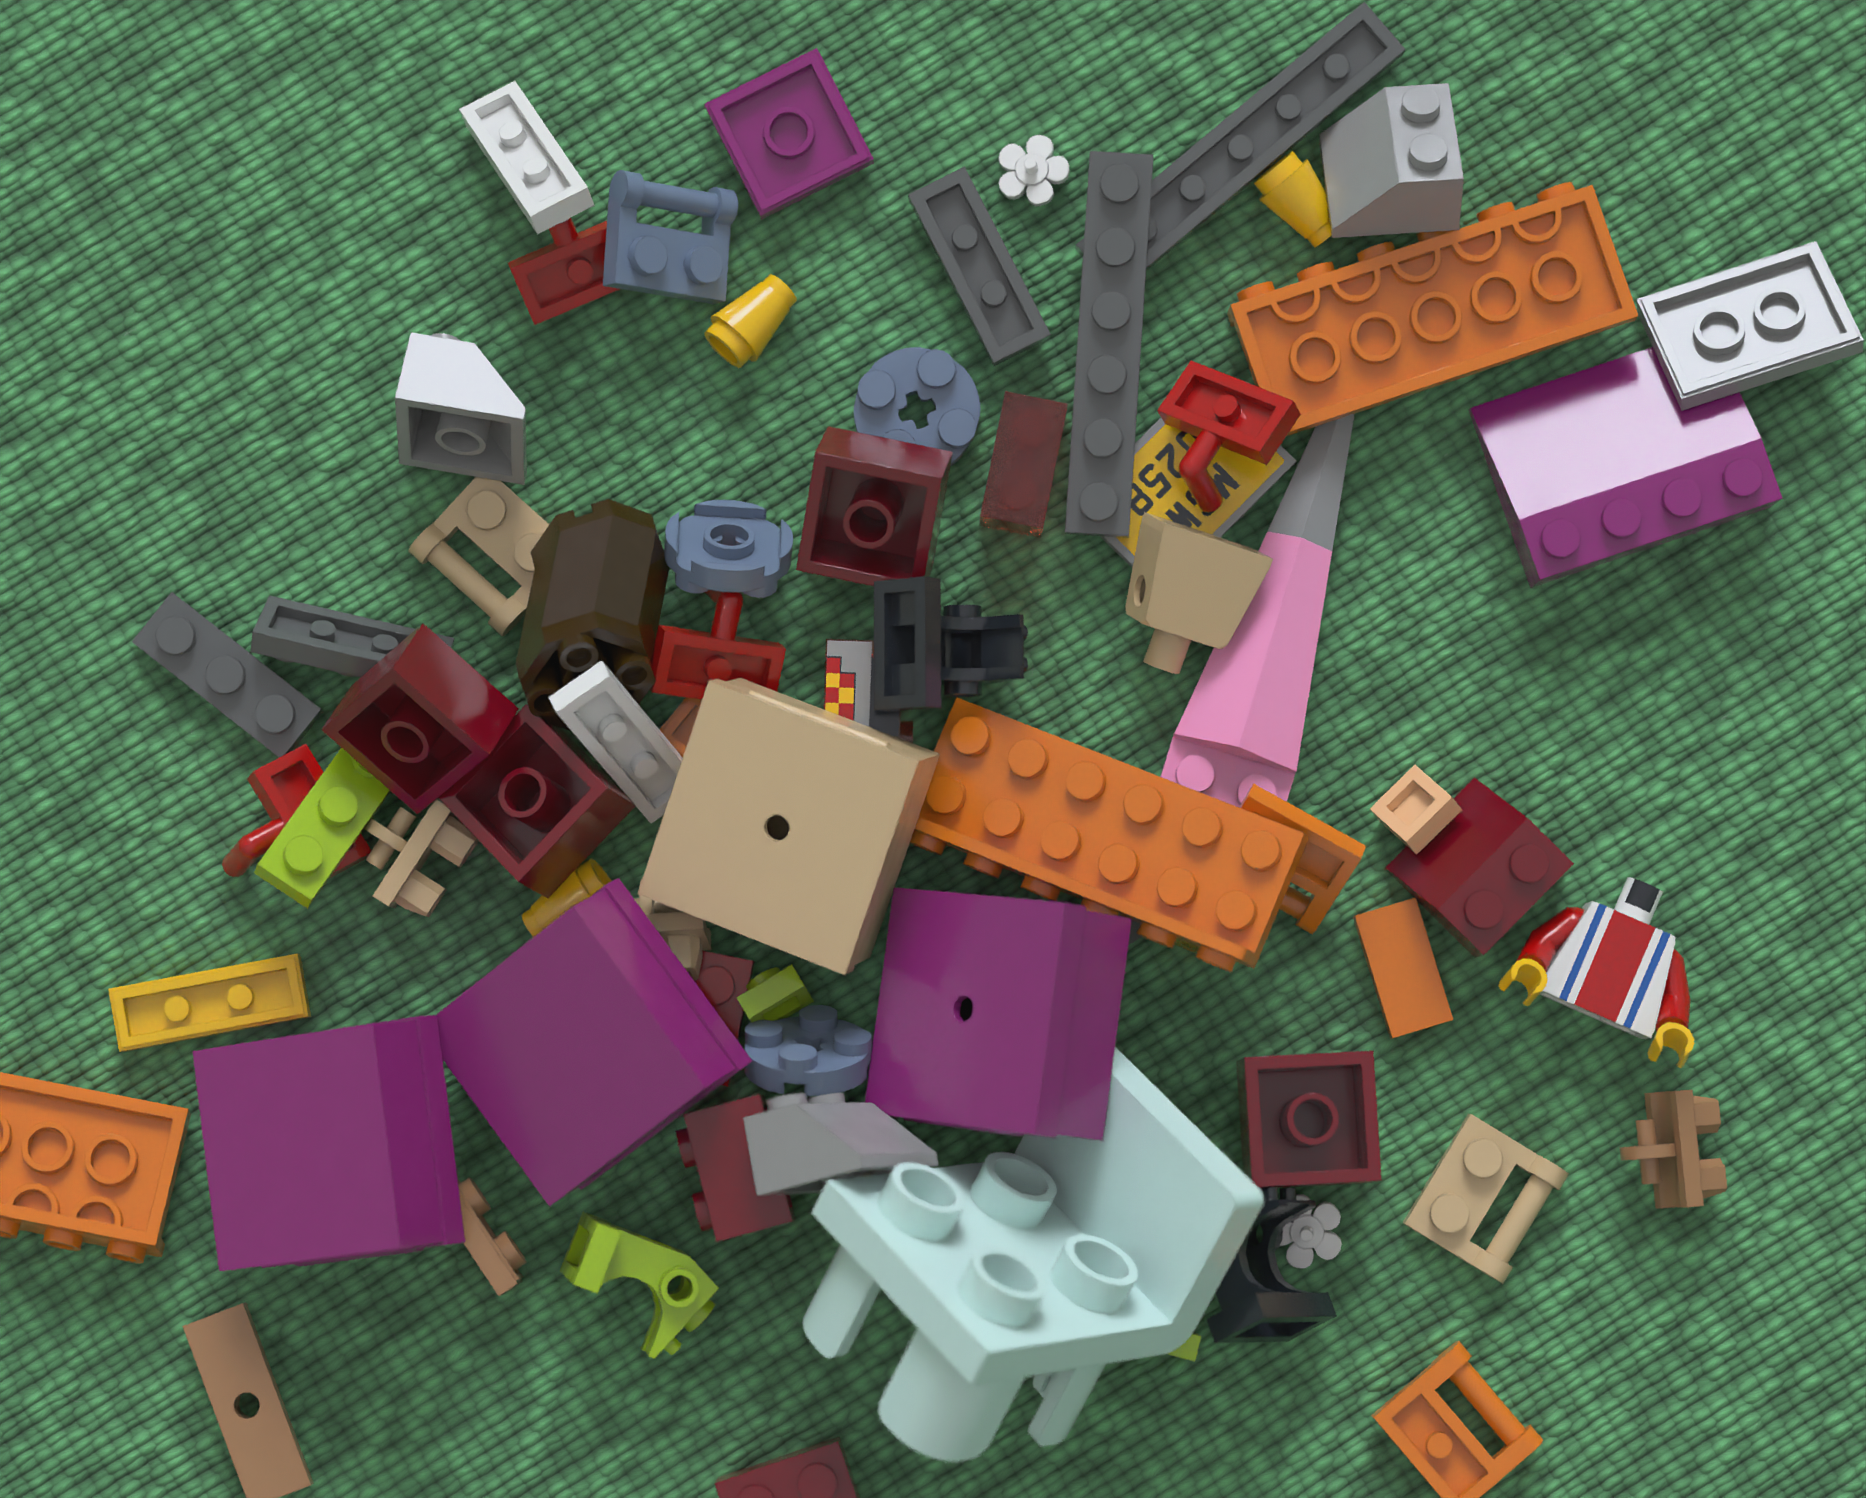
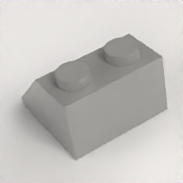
M1449 83L1385 87L1319 135L1332 238L1459 230L1464 177Z
M411 332L395 395L399 464L524 485L527 476L526 408L475 343L461 341L449 334L424 335Z
M805 1093L779 1096L767 1100L769 1111L743 1118L757 1196L822 1193L827 1180L891 1173L894 1167L901 1163L910 1162L929 1167L938 1166L937 1154L934 1150L872 1102L846 1103L844 1093L826 1094L809 1099L806 1098Z

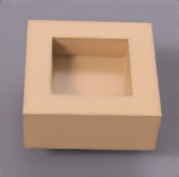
M1416 765L1403 775L1370 808L1376 818L1415 854H1418L1462 811L1453 797Z

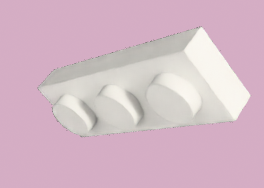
M516 81L459 109L467 129L537 234L565 222L572 216L594 206L588 187Z
M600 661L548 698L556 713L646 819L653 823L665 813L683 757L604 662Z

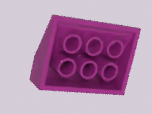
M1653 347L1468 409L1530 588L1768 509L1783 499L1762 438L1740 392L1681 411Z

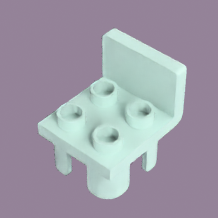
M1115 1047L1103 1141L1057 1135V1138L1025 1134L1015 1154L1006 1152L992 1153L982 1163L931 1168L923 1164L908 1162L898 1164L891 1173L827 1180L812 1214L840 1243V1246L803 1318V1328L810 1342L824 1357L844 1356L851 1348L880 1289H882L917 1327L879 1403V1415L882 1422L898 1439L919 1453L938 1460L957 1462L974 1459L981 1455L989 1446L1024 1378L1035 1375L1033 1387L1044 1400L1028 1428V1433L1040 1446L1054 1445L1062 1442L1068 1436L1107 1363L1167 1354L1177 1349L1191 1336L1262 1208L1263 1194L1232 1161Z

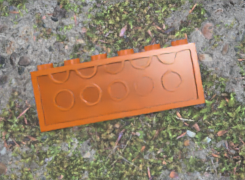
M1572 182L1562 183L1539 192L1536 195L1538 203L1515 210L1512 202L1487 208L1476 215L1478 223L1460 228L1459 230L1419 232L1417 234L1419 242L1396 250L1393 242L1377 244L1357 253L1359 261L1357 263L1335 270L1332 261L1324 262L1297 273L1299 281L1297 283L1275 290L1273 282L1269 281L1238 292L1237 298L1239 302L1230 304L1227 316L1231 327L1235 326L1255 386L1293 400L1301 414L1287 436L1635 321L1639 315L1593 185L1575 190Z
M956 697L934 749V752L940 753L910 840L911 844L940 856L945 846H949L966 853L963 864L981 873L999 879L1004 868L1024 876L1020 887L1043 898L1056 902L1061 891L1081 899L1080 906L1087 907V911L1114 916L1121 915L1141 923L1137 931L1138 935L1173 949L1177 938L1199 947L1196 954L1197 959L1222 970L1232 972L1236 962L1255 969L1309 839L1305 833Z
M0 1072V1237L16 1239L19 1230L43 1234L42 1242L44 1244L64 1250L80 1251L82 1242L107 1247V1256L125 1262L144 1263L145 1255L162 1257L165 1247L162 1234L191 1117L189 1109Z

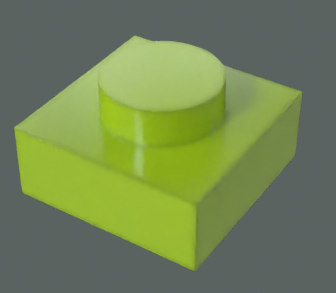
M792 965L782 971L779 968H771L760 973L747 984L746 989L748 991L737 997L751 1023L758 1020L775 1021L787 1018L814 1002Z

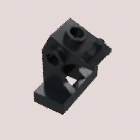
M924 576L874 581V710L891 712L941 708V685H944V696L979 697L982 696V685L1024 679V673L1028 668V661L1024 657V641L1028 636L1027 627L1024 625V615L982 617V606L947 605L943 606L942 616L940 578Z
M1263 1187L1260 1189L1263 1194L1262 1208L1215 1292L1222 1311L1206 1319L1215 1343L1288 1342L1337 1317L1328 1292L1310 1293L1296 1289L1284 1280L1278 1270L1275 1250L1282 1242L1283 1227L1292 1219L1317 1207L1315 1200H1296V1188H1280V1200H1278V1187ZM1259 1225L1263 1231V1238L1260 1243L1256 1237Z

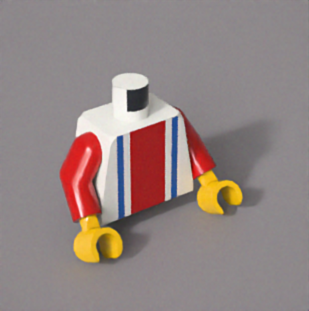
M1627 877L1614 909L1594 901L1585 903L1582 908L1566 907L1532 930L1516 963L1499 982V988L1503 992L1513 980L1521 982L1528 992V996L1523 1002L1525 1006H1529L1538 995H1542L1640 1039L1651 1038L1656 1027L1657 1033L1648 1050V1058L1654 1062L1657 1061L1662 1047L1666 1046L1677 1052L1679 1056L1677 1067L1682 1068L1694 1046V1037L1688 1030L1691 999L1684 958L1674 949L1675 936L1649 925L1663 891L1634 878Z

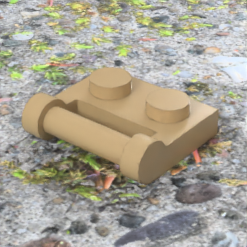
M475 477L436 521L415 539L408 552L422 564L429 561L490 617L488 624L497 633L504 636L526 614L535 569L530 552L549 524L502 481ZM458 529L521 585L513 596L507 599L447 544V541Z
M1468 1114L1404 1219L1403 1224L1494 1280L1504 1284L1513 1269L1508 1264L1553 1188L1560 1190L1569 1173L1474 1115ZM1516 1165L1531 1174L1488 1248L1484 1250L1470 1240Z

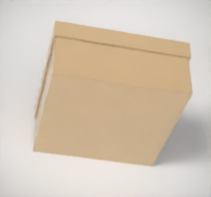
M742 678L726 682L720 679L708 681L637 894L846 975L854 970L856 964L871 957L940 753Z

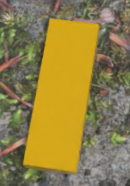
M300 954L286 955L108 989L119 1052L311 1017Z

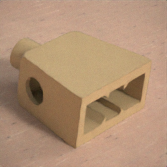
M1144 512L1125 606L1127 615L1144 625L1155 628L1143 662L1158 669L1179 674L1191 640L1217 649L1225 648L1269 571L1273 558L1251 547Z

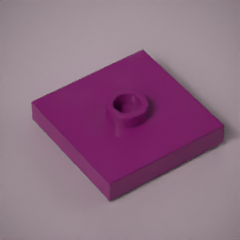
M817 48L704 104L705 110L761 220L874 164V158Z

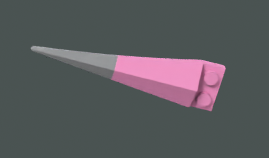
M1354 414L1315 427L1259 548V552L1273 558L1270 569L1228 645L1223 649L1213 648L1173 735L1160 777L1237 807L1240 806L1253 783L1287 802L1293 779L1297 772Z

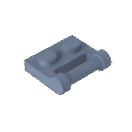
M624 170L617 171L611 180L609 189L603 286L709 304L725 302L730 228L738 211L737 194L734 190L713 187L708 192L649 182L644 181L640 173ZM640 205L702 216L701 234L636 223L637 208Z

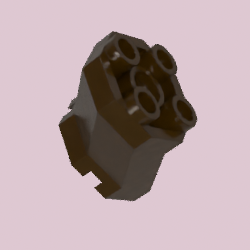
M610 499L591 504L593 512L575 518L574 510L556 515L530 552L535 569L516 659V668L530 713L536 717L544 718L551 725L569 731L571 729L556 713L548 697L600 661L604 662L638 704H640L656 681L651 662L669 566L664 558V550L652 514Z

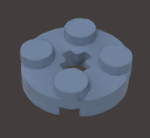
M910 347L885 355L875 362L871 369L860 379L854 403V421L857 432L953 452L951 466L960 460L974 440L980 419V400L974 381L964 367L954 361L948 353L938 349L930 350L922 347ZM918 395L922 402L931 400L934 404L935 410L927 414L928 425L924 428L917 429L913 420L902 422L898 412L907 407V397Z
M736 500L705 501L695 504L694 515L685 517L679 521L678 512L670 518L665 530L664 558L667 565L675 572L676 585L686 592L703 593L708 590L721 592H743L748 596L756 598L767 597L776 592L778 580L786 575L790 569L793 550L792 530L782 519L780 528L774 523L767 521V509L756 504Z
M825 1005L804 1007L799 1011V1017H789L775 1021L758 1020L745 1026L744 1050L753 1061L745 1067V1074L755 1085L771 1092L784 1094V1082L805 1084L806 1096H821L844 1092L857 1087L867 1079V1066L870 1067L872 1054V1034L853 1023L838 1020L837 1010Z

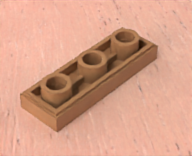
M470 1177L463 1182H460L458 1179L465 1242L463 1243L497 1295L501 1296L523 1282V1275L518 1268L527 1263L508 1232L504 1231L496 1236L483 1217V1214L489 1211L491 1207L476 1183Z
M247 1303L236 1305L182 1326L246 1498H279L314 1484ZM244 1393L255 1395L259 1401V1411L255 1416H247L240 1409L239 1401Z

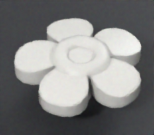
M1034 135L1027 142V154L1019 145L1008 144L999 155L1000 165L1007 171L999 179V187L1003 195L1008 199L1015 200L1026 192L1028 201L1034 206H1042L1052 201L1054 191L1050 183H1064L1069 177L1070 170L1068 161L1064 157H1052L1054 146L1051 139L1042 135Z
M1304 1194L1296 1195V1200H1310ZM1331 1202L1320 1203L1313 1214H1311V1209L1292 1219L1283 1227V1238L1280 1246L1292 1242L1288 1247L1286 1259L1293 1267L1306 1268L1310 1266L1314 1256L1313 1248L1317 1255L1325 1260L1333 1259L1340 1252L1342 1246L1341 1238L1332 1231H1326L1336 1228L1341 1219L1340 1211Z

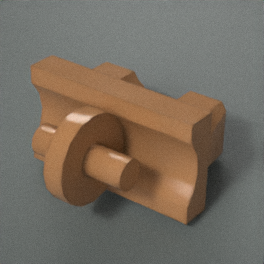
M1693 1090L1644 1093L1647 1119L1636 1120L1638 1146L1620 1147L1621 1160L1640 1161L1642 1184H1653L1655 1208L1704 1206L1703 1199L1727 1190L1725 1165L1720 1158L1699 1159L1697 1134L1718 1132L1721 1125L1719 1101L1715 1098L1693 1096Z

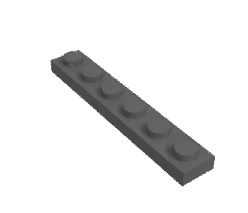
M1365 2L1152 180L1146 271L1404 54L1405 48ZM1084 238L1075 247V250L1082 258Z
M1090 151L1065 534L1129 538L1153 154Z

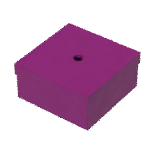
M619 878L604 885L589 898L572 906L436 1014L443 1061L549 1207L577 1188L582 1190L596 1181L753 1062Z
M894 887L865 1103L872 1102L887 1115L903 1117L905 1121L1013 1136L1031 1134L1057 1138V1135L1103 1141L1132 919L1087 911L1085 906L1063 902Z
M437 1015L410 1017L192 1051L219 1271L259 1266L268 1268L292 1264L301 1267L420 1252L427 1247L465 1242Z

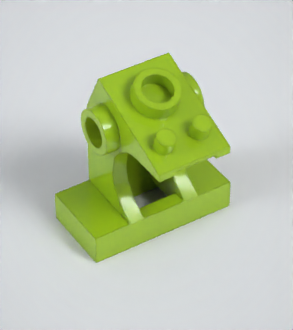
M584 1211L560 1268V1272L573 1285L597 1294L603 1284L623 1276L637 1278L646 1283L652 1292L655 1306L652 1321L641 1350L654 1359L663 1349L671 1356L678 1351L682 1343L675 1336L683 1327L688 1332L693 1331L707 1318L715 1307V1303L710 1298L719 1289L696 1262L682 1250L611 1224L605 1219ZM681 1275V1282L678 1288L667 1292L669 1281L673 1277Z

